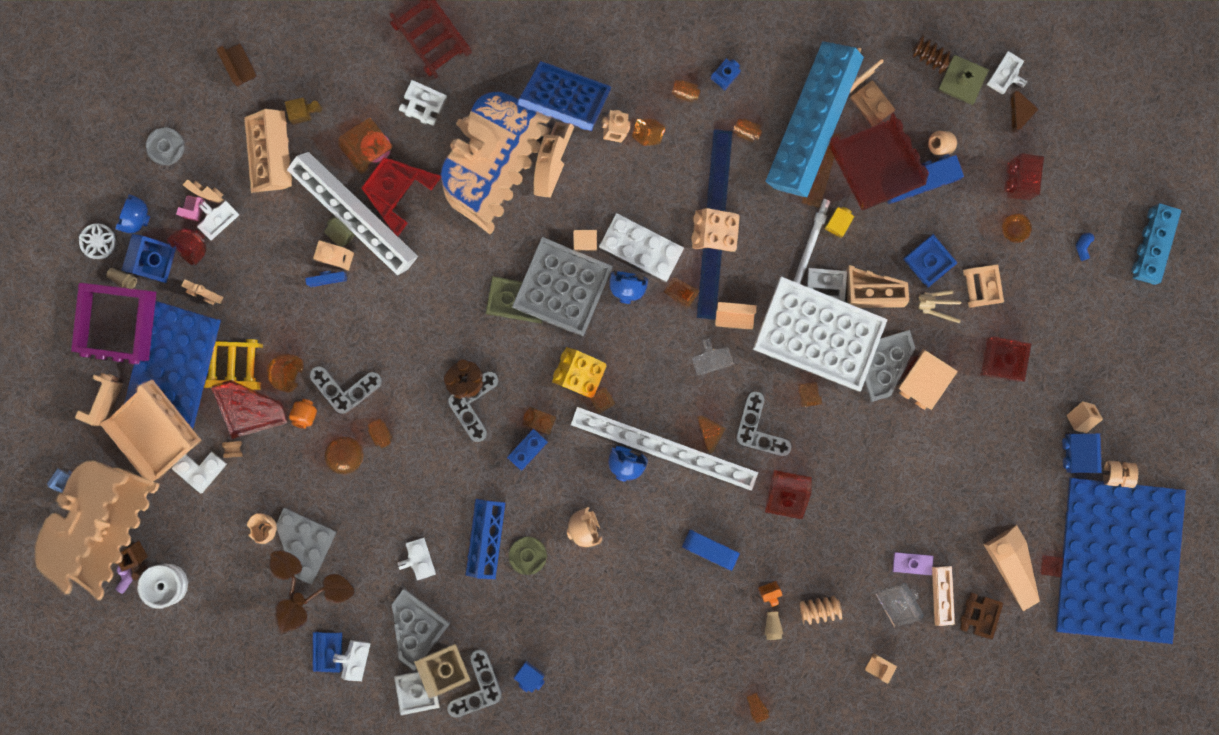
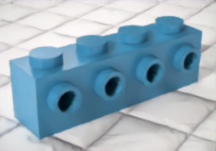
M1160 203L1149 209L1147 214L1149 223L1142 232L1144 237L1143 244H1140L1137 250L1139 258L1132 267L1133 279L1154 285L1161 283L1181 214L1180 209Z

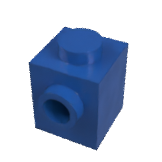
M526 661L516 673L514 679L519 682L518 686L525 692L529 690L533 693L535 689L539 690L544 684L543 678L545 674Z

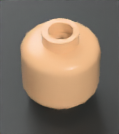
M939 130L931 134L928 147L934 155H951L957 147V139L953 133Z

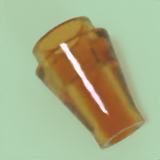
M757 693L746 697L752 720H755L756 724L770 718L768 714L770 711Z

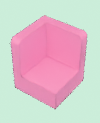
M188 195L186 196L184 207H178L176 215L199 222L203 211L199 205L206 200Z

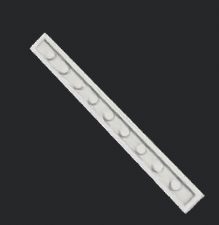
M577 407L571 423L572 426L751 491L758 472L579 407Z

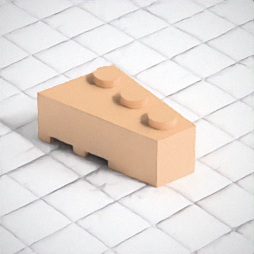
M851 265L848 266L846 270L848 304L858 308L905 307L908 304V282L888 276L883 277L873 274V272L857 269Z

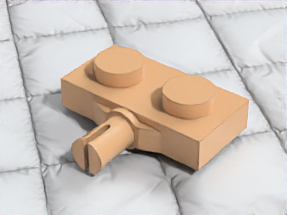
M185 279L181 285L187 289L186 293L197 297V294L204 297L203 301L214 305L215 302L221 304L223 297L205 289L203 285H198Z

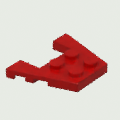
M384 157L365 182L362 190L393 233L399 237L408 223L392 212L415 180L432 191L441 179V176Z

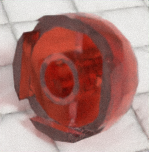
M189 228L179 229L167 238L169 245L172 248L176 246L180 253L178 255L190 265L194 264L196 266L204 258L207 251L203 240L205 237L198 230L194 232Z

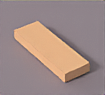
M952 566L932 567L935 625H953L955 621Z

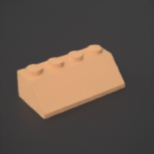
M264 109L245 117L251 192L282 190L291 187L292 175L287 171L290 166L285 111Z

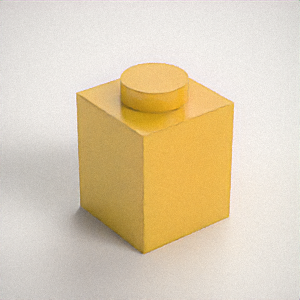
M837 207L824 229L842 238L855 216L851 214L852 212L849 209Z

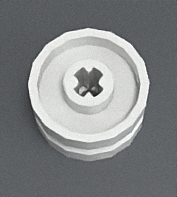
M169 563L148 568L143 572L138 582L140 598L152 608H164L178 603L185 596L188 589V580L184 571L175 564Z

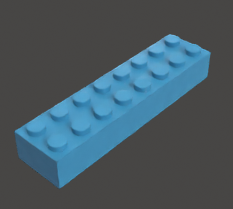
M822 41L766 179V182L774 189L808 197L864 59L855 47Z

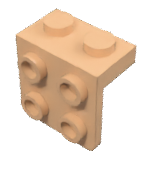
M708 208L696 210L693 218L692 248L736 251L739 215Z

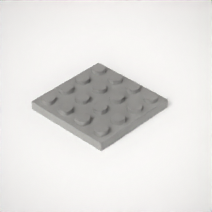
M542 237L512 308L584 337L613 266Z

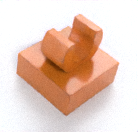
M776 581L758 587L764 602L769 601L772 607L779 605L777 597L783 595Z

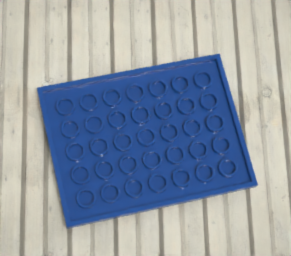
M1069 478L1056 632L1173 644L1186 490L1142 485L1129 488L1121 487L1120 484L1118 486L1105 485L1104 481Z

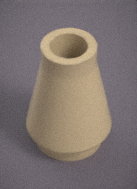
M110 268L107 272V278L111 279L120 288L134 289L137 284V278L134 277V274L115 268Z
M767 612L764 634L766 639H782V634L784 633L778 612Z

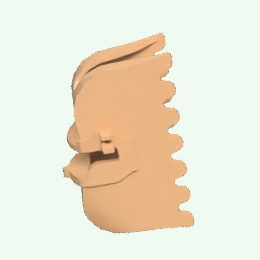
M86 461L77 466L70 475L63 493H60L56 499L60 507L70 511L67 518L60 514H51L49 517H46L38 534L35 546V561L38 570L50 579L64 594H68L71 590L70 578L89 591L97 600H101L104 595L101 584L103 581H110L112 579L113 572L110 566L112 563L118 564L122 560V554L119 549L122 545L128 546L130 544L131 536L128 531L130 528H137L139 526L140 519L137 514L140 510L145 511L148 509L149 501L146 496L148 493H155L159 488V484L144 479L130 471L112 468L96 461Z

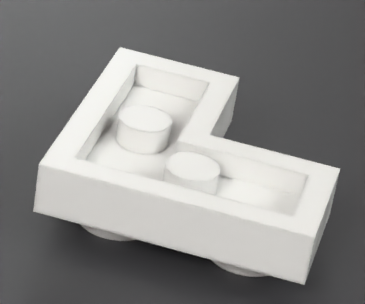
M211 452L200 465L188 455H185L173 466L172 470L199 493H203L227 463L214 452Z

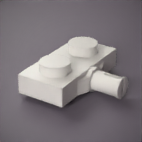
M1008 51L987 85L1002 95L1013 82L1023 88L1027 81L1019 77L1018 74L1024 61Z
M226 200L213 209L203 201L199 207L207 215L197 227L212 240L237 218L239 213Z
M425 538L406 543L409 553L408 559L397 562L399 569L411 566L417 580L435 575Z
M350 640L345 655L335 654L333 656L335 657L333 662L343 663L342 679L362 681L371 643Z

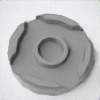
M168 127L156 129L147 138V154L149 158L160 165L176 163L184 152L183 138L174 129Z

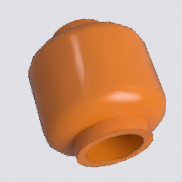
M307 399L294 402L289 414V419L292 421L291 424L302 429L312 426L317 409L313 406V402Z

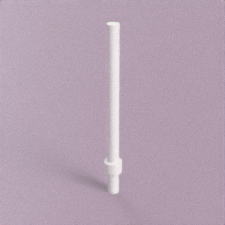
M823 199L819 212L815 215V223L793 282L800 284L821 226L825 224L826 213L830 204L829 200Z

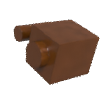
M139 540L119 550L122 554V560L118 563L121 571L123 572L131 568L133 571L131 578L135 581L148 569L147 566H142L141 564L148 556Z

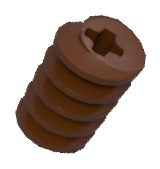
M922 34L912 50L914 51L913 58L920 55L919 62L927 59L926 66L933 63L932 70L940 67L939 74H941L948 67L954 55L950 58L949 50L943 54L944 47L936 50V42L930 46L931 39L923 42L924 35Z

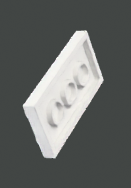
M617 213L599 248L665 282L668 281L684 247Z

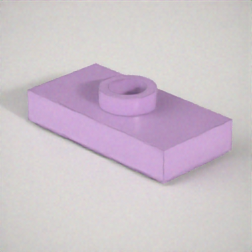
M894 552L893 572L932 575L933 556Z

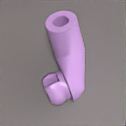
M118 566L117 572L121 576V581L115 589L123 594L133 581L131 578L132 571L130 568L122 572Z

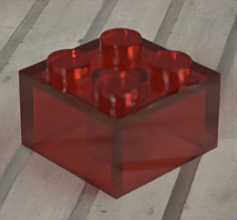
M1021 153L1008 163L1007 173L1009 174V181H1006L1004 189L1007 192V198L1031 200L1040 195L1044 156Z
M994 336L987 338L981 375L1018 383L1025 382L1031 344Z

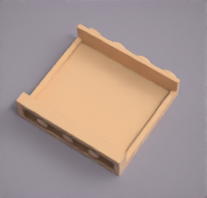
M152 379L141 384L136 389L137 392L109 419L101 422L100 425L141 474L142 478L155 481L195 447L201 439Z

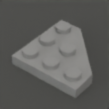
M910 330L880 339L865 378L871 402L892 395L915 350Z
M283 508L276 523L282 545L286 552L295 555L301 562L302 571L295 575V577L312 585L337 531L287 508Z
M404 588L392 603V611L394 614L399 660L415 671L416 665L414 662L428 654L450 623Z

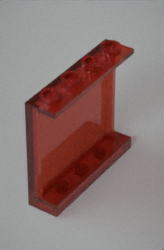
M894 113L891 114L890 120L845 139L839 140L838 136L830 139L829 148L862 211L926 185L929 176L927 168L920 163L919 153L917 150H913L911 146L912 143L909 135H905L901 120L897 119Z

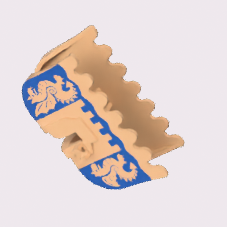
M491 92L481 96L473 105L469 117L458 119L456 125L470 139V142L467 144L460 139L452 140L450 144L452 152L445 160L441 172L445 198L451 207L476 223L488 234H492L495 228L494 223L491 222L493 217H500L504 213V209L500 204L503 200L509 201L513 198V192L509 188L513 184L518 185L522 182L523 178L519 171L522 168L528 169L531 167L532 161L527 155H530L531 152H539L541 145L536 139H539L541 136L544 137L545 134L549 135L551 132V128L539 124V122L548 123L552 118L551 116H545L540 112L528 110L518 105L519 99L503 92Z

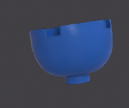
M129 194L115 229L125 233H136L140 231L142 226L147 227L151 216L147 215L148 208L144 201Z
M617 271V275H615L614 272H611L609 287L612 294L620 298L619 302L630 304L631 301H636L645 294L648 278L643 276L642 280L633 276L636 275L633 273Z
M616 446L615 449H611L609 455V469L620 481L634 480L643 474L648 459L643 454L639 457L629 452L632 449Z

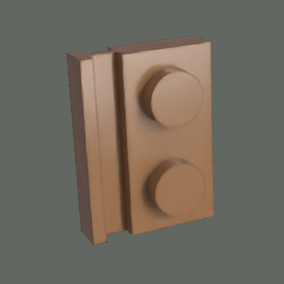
M873 80L850 97L872 127L895 111V108Z

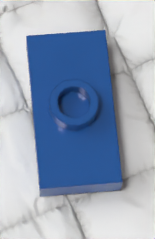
M331 271L320 272V276L305 278L306 285L315 287L347 281V275L345 272L331 273Z

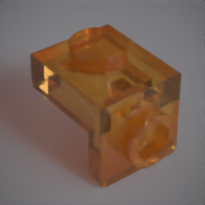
M529 407L528 411L524 414L523 425L550 435L556 417Z

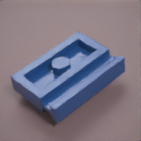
M313 632V672H341L342 663L333 662V658H335L333 656L335 654L342 655V632Z

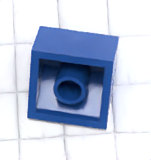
M132 234L121 271L166 283L177 246Z
M1065 434V438L1062 441L1063 449L1066 450V457L1063 458L1064 469L1068 473H1101L1100 434Z

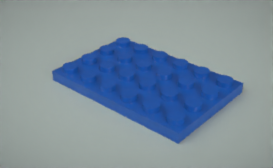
M155 301L149 361H140L139 364H134L124 404L137 392L136 389L141 384L153 379L193 429L221 320Z

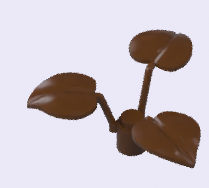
M274 551L270 554L269 566L272 574L281 580H287L290 577L292 579L289 593L290 598L281 600L276 606V622L281 634L298 629L306 623L308 616L302 606L320 592L325 591V598L334 603L344 602L355 593L354 588L344 577L338 574H330L323 580L324 587H321L304 599L301 593H294L295 575L302 571L300 560L295 555L286 551Z

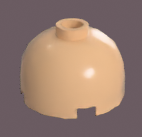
M589 507L575 512L570 517L567 535L569 539H572L581 547H592L600 544L602 541V536L598 537L596 526L599 528L600 526L593 511H588Z

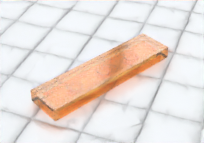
M833 133L808 197H803L801 203L820 208L841 135Z

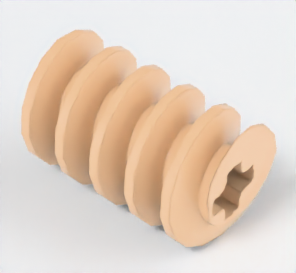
M831 596L830 601L827 597H824L823 602L816 598L815 604L811 599L808 600L807 605L804 601L800 602L803 625L805 620L811 625L813 618L817 623H819L820 617L823 618L824 622H827V616H830L832 621L835 620V615H838L840 620L842 619L841 605L839 599L837 600L835 596Z

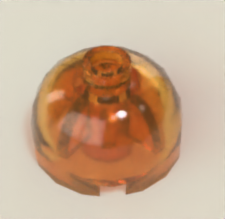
M283 353L277 355L267 365L268 381L274 388L290 393L298 386L295 380L298 371L302 374L304 368L303 360L298 358L299 356Z
M341 436L329 442L325 449L324 458L330 470L337 474L345 475L353 473L360 467L364 453L362 446L357 440Z

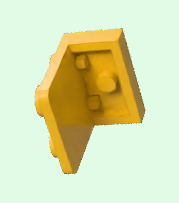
M566 347L565 351L561 354L559 366L553 374L552 383L593 398L605 371L606 363Z

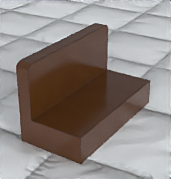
M237 44L227 50L224 46L216 49L232 82L237 87L257 77L241 44Z

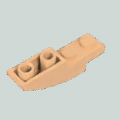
M556 121L551 134L544 135L534 174V194L536 196L550 198L564 166L561 158L574 129V126L570 123Z

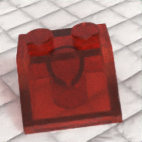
M774 470L765 512L803 520L811 496L812 477Z

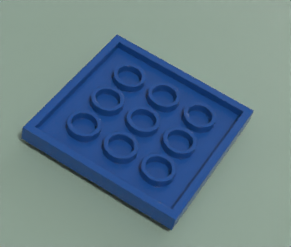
M540 61L520 96L518 105L528 110L540 112L545 116L554 117L564 123L576 125L581 129L592 131L610 93L611 86Z

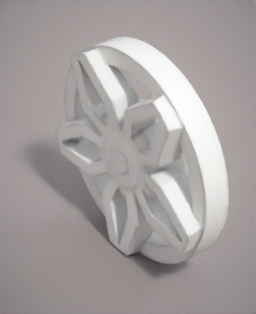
M91 224L80 234L79 245L86 256L92 259H104L114 251L116 237L108 226ZM101 227L105 228L109 233H103ZM90 229H92V235L86 234ZM84 237H90L89 241L85 240ZM112 240L110 249H108L106 243H109ZM83 242H85L86 244H89V245L86 247V249H85V247H84V243H83ZM98 249V252H100L102 255L93 256V254H95Z

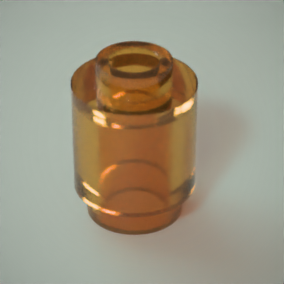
M681 79V81H675L671 94L675 95V98L693 103V100H698L701 90L697 89V84Z
M739 118L733 132L737 134L736 136L753 143L754 139L759 140L763 130L759 129L761 125L745 118Z
M378 419L367 425L368 433L376 447L380 446L382 449L391 444L390 440L393 437L385 422Z

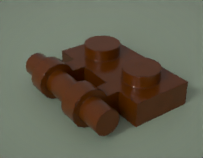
M971 592L969 600L967 599L965 603L967 607L964 616L960 620L962 622L960 630L967 632L969 625H973V634L993 640L1004 603L984 596L982 602L978 603L976 602L978 594ZM974 608L979 609L976 620L971 619Z

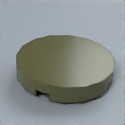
M530 536L521 537L510 547L509 562L513 569L520 574H535L546 563V548L537 538Z

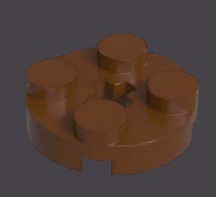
M462 359L450 367L444 376V382L447 390L454 397L462 399L461 397L470 398L476 395L482 388L483 373L475 363ZM467 376L468 381L460 383L461 378Z

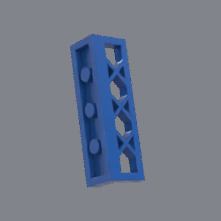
M476 499L466 576L479 579H496L505 502ZM493 506H498V513L494 517L492 515ZM494 525L496 528L495 533L491 536L489 533L490 527ZM491 544L493 551L488 555L487 547ZM489 563L491 566L490 574H484L485 566Z

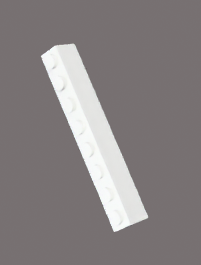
M309 152L296 156L287 171L393 272L399 275L408 270L418 256Z

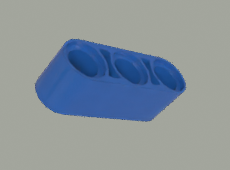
M691 529L682 545L683 548L731 571L740 555L739 552Z

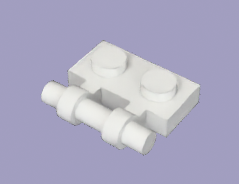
M412 80L404 96L410 103L408 106L401 104L399 110L408 117L413 116L424 124L428 123L434 126L437 119L431 117V113L433 111L440 114L447 96ZM417 104L426 108L424 113L415 109Z

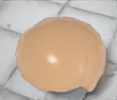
M256 513L247 522V526L251 531L249 536L256 543L266 544L275 537L277 525L271 516Z

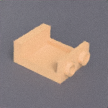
M922 349L919 354L920 357L903 382L898 385V389L901 390L899 394L909 399L912 397L917 400L915 404L925 410L928 407L932 410L958 371Z
M104 373L93 375V379L102 382V385L91 411H78L75 417L94 426H101V422L109 419L123 383L118 381V377Z

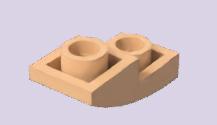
M188 179L183 184L188 190L208 201L219 204L225 201L221 198L223 194L215 187L213 190L208 186L204 189L196 180L193 183Z

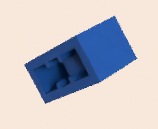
M533 429L507 458L522 471L548 441Z

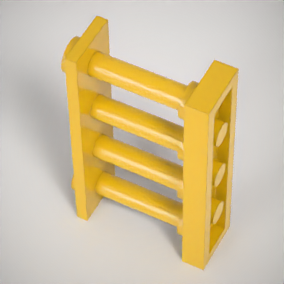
M246 339V343L216 341L204 388L260 390L261 382H256V378H254L255 348H263V344L258 343V340ZM217 346L228 347L227 377H225V380H217V376H215ZM236 347H247L246 378H244V381H236L237 377H235Z

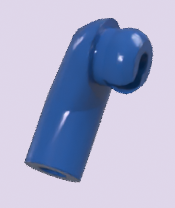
M1092 233L1082 234L1076 243V249L1081 261L1090 258L1087 248L1094 241Z

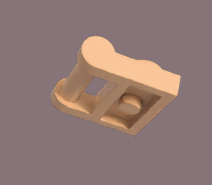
M998 265L963 270L969 294V308L1004 302ZM974 274L979 275L982 300H977Z

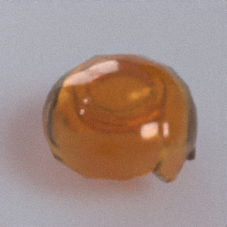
M1011 214L1004 219L1002 224L1004 237L1013 243L1024 242L1030 237L1032 232L1031 222L1023 214Z

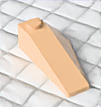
M1015 525L986 542L984 546L1021 609L1024 611L1040 602L1027 541L1018 526Z

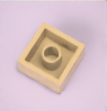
M456 644L414 662L429 698L436 697L470 681Z

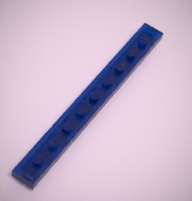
M713 130L706 207L708 209L726 212L733 131ZM703 248L696 317L698 319L716 320L722 250Z

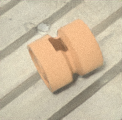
M1110 460L1105 462L1104 471H1111L1110 475L1103 474L1105 485L1118 486L1120 484L1121 487L1129 488L1136 486L1138 480V467L1136 463L1123 462L1121 464L1119 461Z

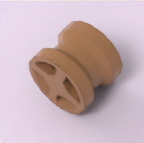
M242 441L222 443L225 451L223 458L243 457V453L240 451Z

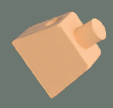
M319 240L313 260L349 271L354 252Z

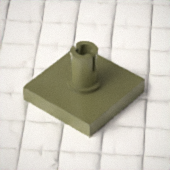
M954 55L938 90L973 105L989 70Z

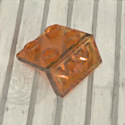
M371 118L366 119L347 131L338 140V146L360 175L367 171L368 164L392 149L391 143Z

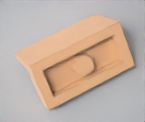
M718 302L715 325L718 327L753 329L757 305Z

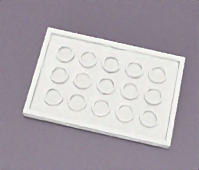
M780 277L753 350L856 391H861L887 319Z

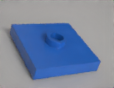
M934 234L903 258L927 288L957 264L956 260Z

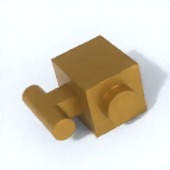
M304 98L285 102L288 119L293 125L311 121L310 113H320L323 110L317 101H312L311 104H308Z

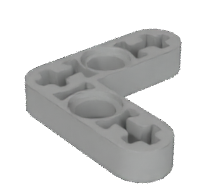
M315 367L310 372L312 382L333 408L341 414L350 412L382 384L381 376L378 373L371 372L344 392L325 368ZM316 371L324 372L322 375L324 380L330 379L323 387L320 386V384H323L321 379H315ZM370 376L373 378L377 377V385L375 386L371 384L370 386H368L367 388L370 389V391L367 392L366 388L363 385H361V383L364 381V384L366 385L370 382ZM329 385L336 387V393L333 396L328 395L326 392ZM355 388L363 390V396L359 399L353 395ZM340 393L342 394V396L339 397L340 400L343 402H348L346 404V410L343 408L339 409L340 403L338 402V400H335L334 402L332 401V399L338 397Z
M486 372L482 376L483 382L487 380V375L490 377L494 376L493 385L486 384L484 386L486 390L483 391L481 388L477 396L470 398L461 397L463 399L461 400L462 406L467 405L468 408L462 410L459 414L457 410H460V407L452 403L454 402V396L451 395L449 397L450 407L470 438L475 442L483 441L487 436V431L470 403L497 386L498 377L493 372ZM465 412L473 414V420L470 423L463 421L462 416ZM476 420L479 423L475 425L476 428L483 430L482 438L480 439L473 436L475 433L473 428L470 430L467 428V426L473 425Z
M759 392L750 393L746 399L737 432L738 443L779 456L788 455L791 451V444L788 440L756 431L764 405V397ZM755 395H758V399L761 400L755 406V409H759L758 413L753 410H747L748 406L752 408L753 402L750 401V398L755 397ZM748 413L755 415L756 420L753 424H748L745 421V416ZM743 425L754 427L753 431L749 430L748 436L751 439L746 440V443L740 438V435L746 431V429H742ZM761 437H766L769 440V445L766 448H762L758 444ZM773 439H776L775 444L781 445L782 442H785L787 450H783V452L780 453L779 448L773 447L774 451H771L770 448L773 445Z
M477 649L471 655V663L481 689L450 701L447 710L452 717H461L493 705L501 699L500 686L489 656L483 649ZM477 653L485 656L482 660L483 665L488 664L489 667H484L478 671L477 667H481L480 662L474 660ZM483 671L491 673L492 678L490 681L486 682L481 679ZM493 682L495 685L491 686L492 690L498 693L495 700L487 696L490 693L489 687L484 689V686L490 685ZM477 696L480 699V704L475 707L470 705V697ZM463 699L466 700V706L469 710H465V707L460 708L459 713L451 710L454 703L459 706L464 703Z

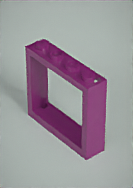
M79 283L71 352L79 353L80 357L90 358L92 354L96 355L95 359L103 360L112 357V361L124 362V359H129L128 363L139 364L140 361H149L156 292ZM93 292L139 298L133 353L87 348Z

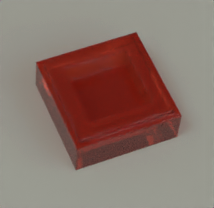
M1043 555L1041 574L1061 577L1063 558Z

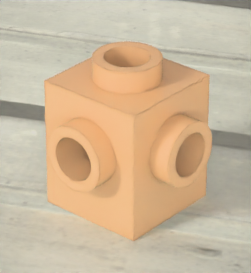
M610 110L602 120V128H604L603 139L622 142L630 130L629 114L622 113L619 110Z

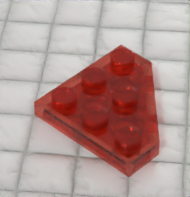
M232 380L212 385V391L232 439L288 423L282 403Z

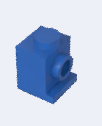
M726 58L712 74L711 79L723 90H726L740 74L741 70L738 69L740 65L735 60L731 59L729 61ZM729 69L731 73L725 74L724 70Z

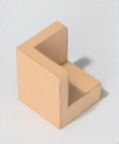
M574 230V250L597 251V230Z
M1083 401L1067 414L1073 429L1083 433L1089 432L1103 420L1095 404Z
M873 653L865 670L888 684L897 666Z

